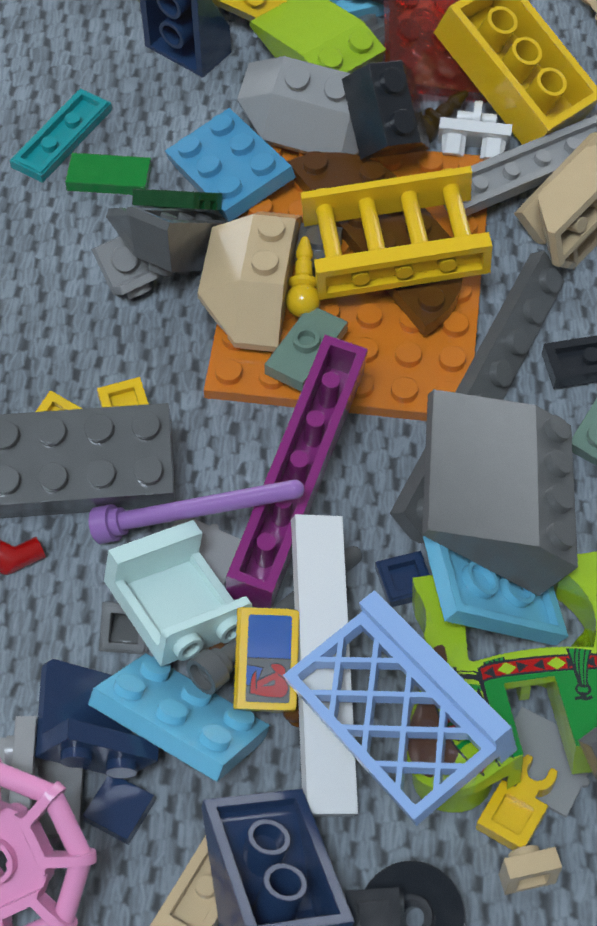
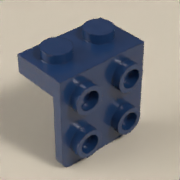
M51 659L42 666L35 758L60 763L66 767L82 768L103 773L113 778L123 779L134 777L138 771L157 762L158 746L143 737L132 735L131 730L88 705L93 688L111 677V674L57 659Z

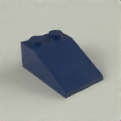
M140 0L145 46L202 78L231 53L230 25L212 0Z
M303 789L203 800L201 807L219 926H353L354 919Z

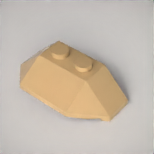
M597 145L585 147L537 195L542 229L552 265L574 270L597 246Z
M260 211L212 227L198 288V299L215 322L227 334V338L235 348L274 352L279 346L286 312V295L290 289L288 279L293 273L294 254L302 223V215Z

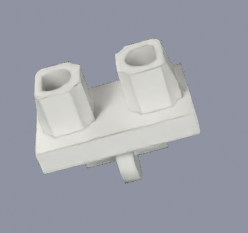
M475 100L474 112L458 110L457 118L440 117L438 143H441L443 155L463 157L465 146L481 148L480 159L486 160L504 153L505 150L509 151L513 124L496 123L497 114L482 113L483 101Z

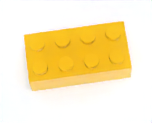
M459 0L449 6L434 31L436 37L505 124H513L512 132L522 145L582 121L597 104V85L528 0Z

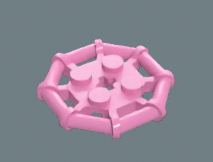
M0 758V786L37 801L30 810L20 803L14 802L9 804L2 801L0 787V851L7 858L6 872H3L0 867V926H13L12 915L29 907L41 918L24 926H77L78 919L76 913L90 867L97 862L96 849L89 847L64 795L66 787L59 780L51 783L4 764ZM46 811L66 851L53 850L39 821ZM55 868H67L58 900L55 902L46 893L48 882L52 879Z

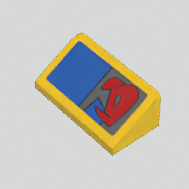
M237 608L233 709L270 713L296 710L297 693L286 682L283 675L298 663V610Z

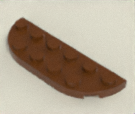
M312 151L287 161L292 166L296 176L293 180L303 192L397 177L380 162L370 159L360 160V156L349 153ZM420 208L428 241L451 238L426 208ZM403 211L378 215L385 248L411 244ZM361 218L336 222V227H343L342 238L354 253L368 251ZM462 278L386 289V291L419 331L426 336L441 326L453 312L461 290Z

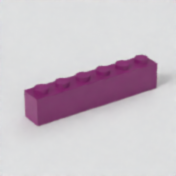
M326 334L324 335L263 484L267 485L296 479L303 483L304 494L298 499L254 507L226 575V590L234 600L247 596L253 607H273L292 558L291 519L295 514L309 515L361 382L368 352L367 348Z

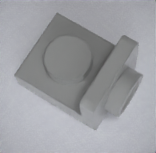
M120 236L91 249L114 295L126 294L128 299H132L151 290L149 282L160 277L159 274L148 269L146 261L133 255Z

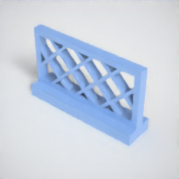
M374 590L359 602L362 610L361 613L283 676L294 691L417 826L491 762L497 759L500 763H503L517 751L512 727ZM363 631L374 642L372 657H345L347 644ZM381 651L389 658H381ZM316 669H334L332 690H310L303 680ZM344 669H370L368 691L341 690ZM379 670H401L406 675L405 692L377 691ZM414 684H415L422 692H413V690H414ZM322 702H330L329 710ZM339 703H366L364 725L341 724L338 721ZM375 704H403L401 726L373 725ZM412 704H434L440 710L439 727L410 726ZM448 719H449L457 728H455V727H447ZM354 737H363L362 746ZM372 737L400 738L398 760L375 761L370 756ZM409 738L437 739L435 763L406 762ZM446 739L469 740L479 750L464 764L444 763ZM387 773H396L395 782ZM405 773L434 774L433 790L415 805L403 792ZM443 775H450L443 781Z

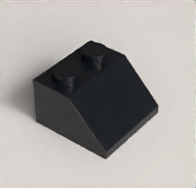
M403 60L368 63L342 79L360 160L430 149L413 72Z

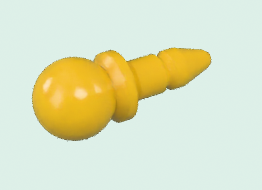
M306 236L300 239L297 247L295 276H291L288 279V284L291 288L286 295L287 309L292 315L299 318L303 313H310L320 306L318 292L315 289L316 280L312 276L313 262L311 259L313 258V250L309 238Z

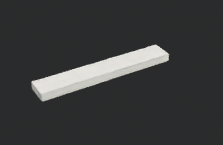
M295 514L291 519L295 610L299 611L298 662L348 623L343 516ZM349 643L347 644L345 657H350ZM316 669L303 682L310 690H332L334 669ZM344 669L341 690H352L351 669ZM298 695L302 789L313 817L355 816L358 814L355 757ZM322 702L329 710L330 702ZM352 702L339 703L338 721L341 724L353 725Z

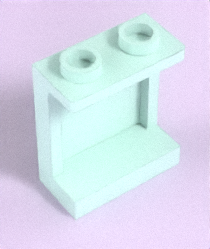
M194 520L108 550L104 582L161 667L176 660H189L201 650L218 643L230 642L236 637L237 608L252 607V603L247 596L233 600L202 557L199 549L203 533Z

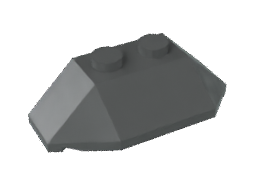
M109 208L106 218L133 255L149 262L148 269L150 271L172 277L173 272L188 276L190 271H202L212 227L228 222L224 217L204 209Z

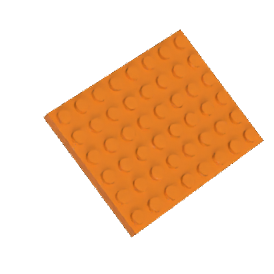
M270 145L286 161L306 155ZM420 151L369 158L372 161L380 162L397 177L440 171L447 168L472 166L484 161L480 159V155L464 154L463 157H457L455 155H443L442 152ZM291 180L238 216V219L260 211L302 215L301 192L303 191L294 180ZM443 205L427 207L426 210L453 238V231L445 207ZM487 208L467 216L471 234L485 233ZM342 238V255L354 253ZM295 266L293 268L292 276H295ZM481 275L462 278L461 290L453 312L441 326L426 336L419 331L386 290L320 300L319 309L348 322L347 332L341 340L368 349L364 373L348 413L427 421L428 394L433 389L456 392L475 356ZM287 306L280 343L299 319V317L289 312ZM218 324L216 325L204 385V398L295 407L301 391L265 374L264 364L273 352L235 348L227 338V334Z

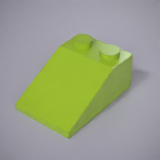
M288 0L253 19L249 25L275 58L286 56L350 74L368 63L382 62L387 50L362 20L330 0Z

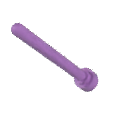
M294 479L128 511L114 504L92 508L89 513V529L93 539L98 544L119 541L123 535H126L129 529L298 499L304 494V485L301 481Z

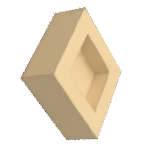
M528 845L511 851L508 854V858L503 859L499 872L504 894L507 895L555 884L562 869L556 847L540 850L537 845Z

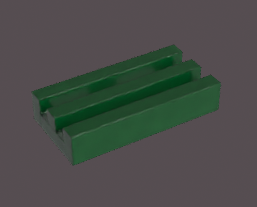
M133 189L132 205L221 210L222 193Z

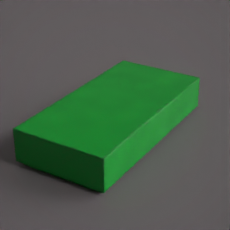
M72 153L65 180L66 190L133 195V189H148L152 168L151 158Z

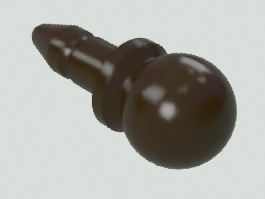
M463 90L451 95L447 101H444L435 110L431 107L425 110L423 119L429 143L433 142L437 137L440 117L450 118L455 111H458L467 99L468 91Z

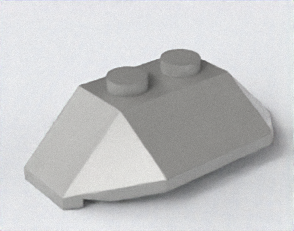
M286 56L250 62L248 64L237 100L255 131L264 141L270 145L303 154L319 151L349 153L359 156L342 79L350 73Z

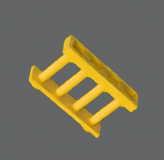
M471 166L447 168L428 173L301 192L304 227L319 225L325 258L314 259L316 289L319 300L491 273L493 245L489 232L471 234L463 202L471 201ZM446 205L454 237L428 241L420 208ZM403 211L411 244L385 248L378 215ZM361 218L368 251L342 255L336 222Z

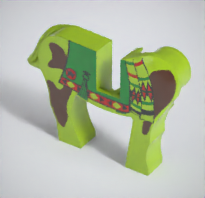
M597 551L577 554L578 568L553 585L557 599L574 613L585 628L591 647L535 648L471 661L468 658L466 628L464 625L444 621L433 575L412 578V606L415 618L423 631L424 640L512 727L517 751L503 763H500L497 759L491 762L439 806L437 810L449 813L472 810L488 797L493 784L507 777V789L521 782L523 750L506 690L516 688L520 701L529 699L531 686L538 685L546 688L571 774L592 772L578 740L597 727ZM414 704L411 712L410 726L439 727L440 710L434 704ZM448 719L447 727H455V728H457V727ZM409 738L406 762L435 763L437 739ZM446 739L444 763L464 764L479 750L469 740ZM412 774V783L421 799L433 790L434 774ZM443 775V781L450 775Z

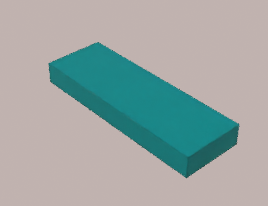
M80 88L9 160L11 168L43 183L112 111V103Z

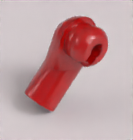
M36 536L16 546L0 540V573L3 575L12 574L46 558Z

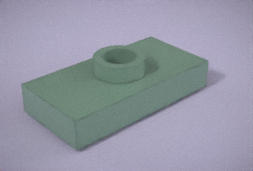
M319 308L309 313H303L264 364L265 374L302 391L324 335L326 334L341 340L347 332L348 322Z

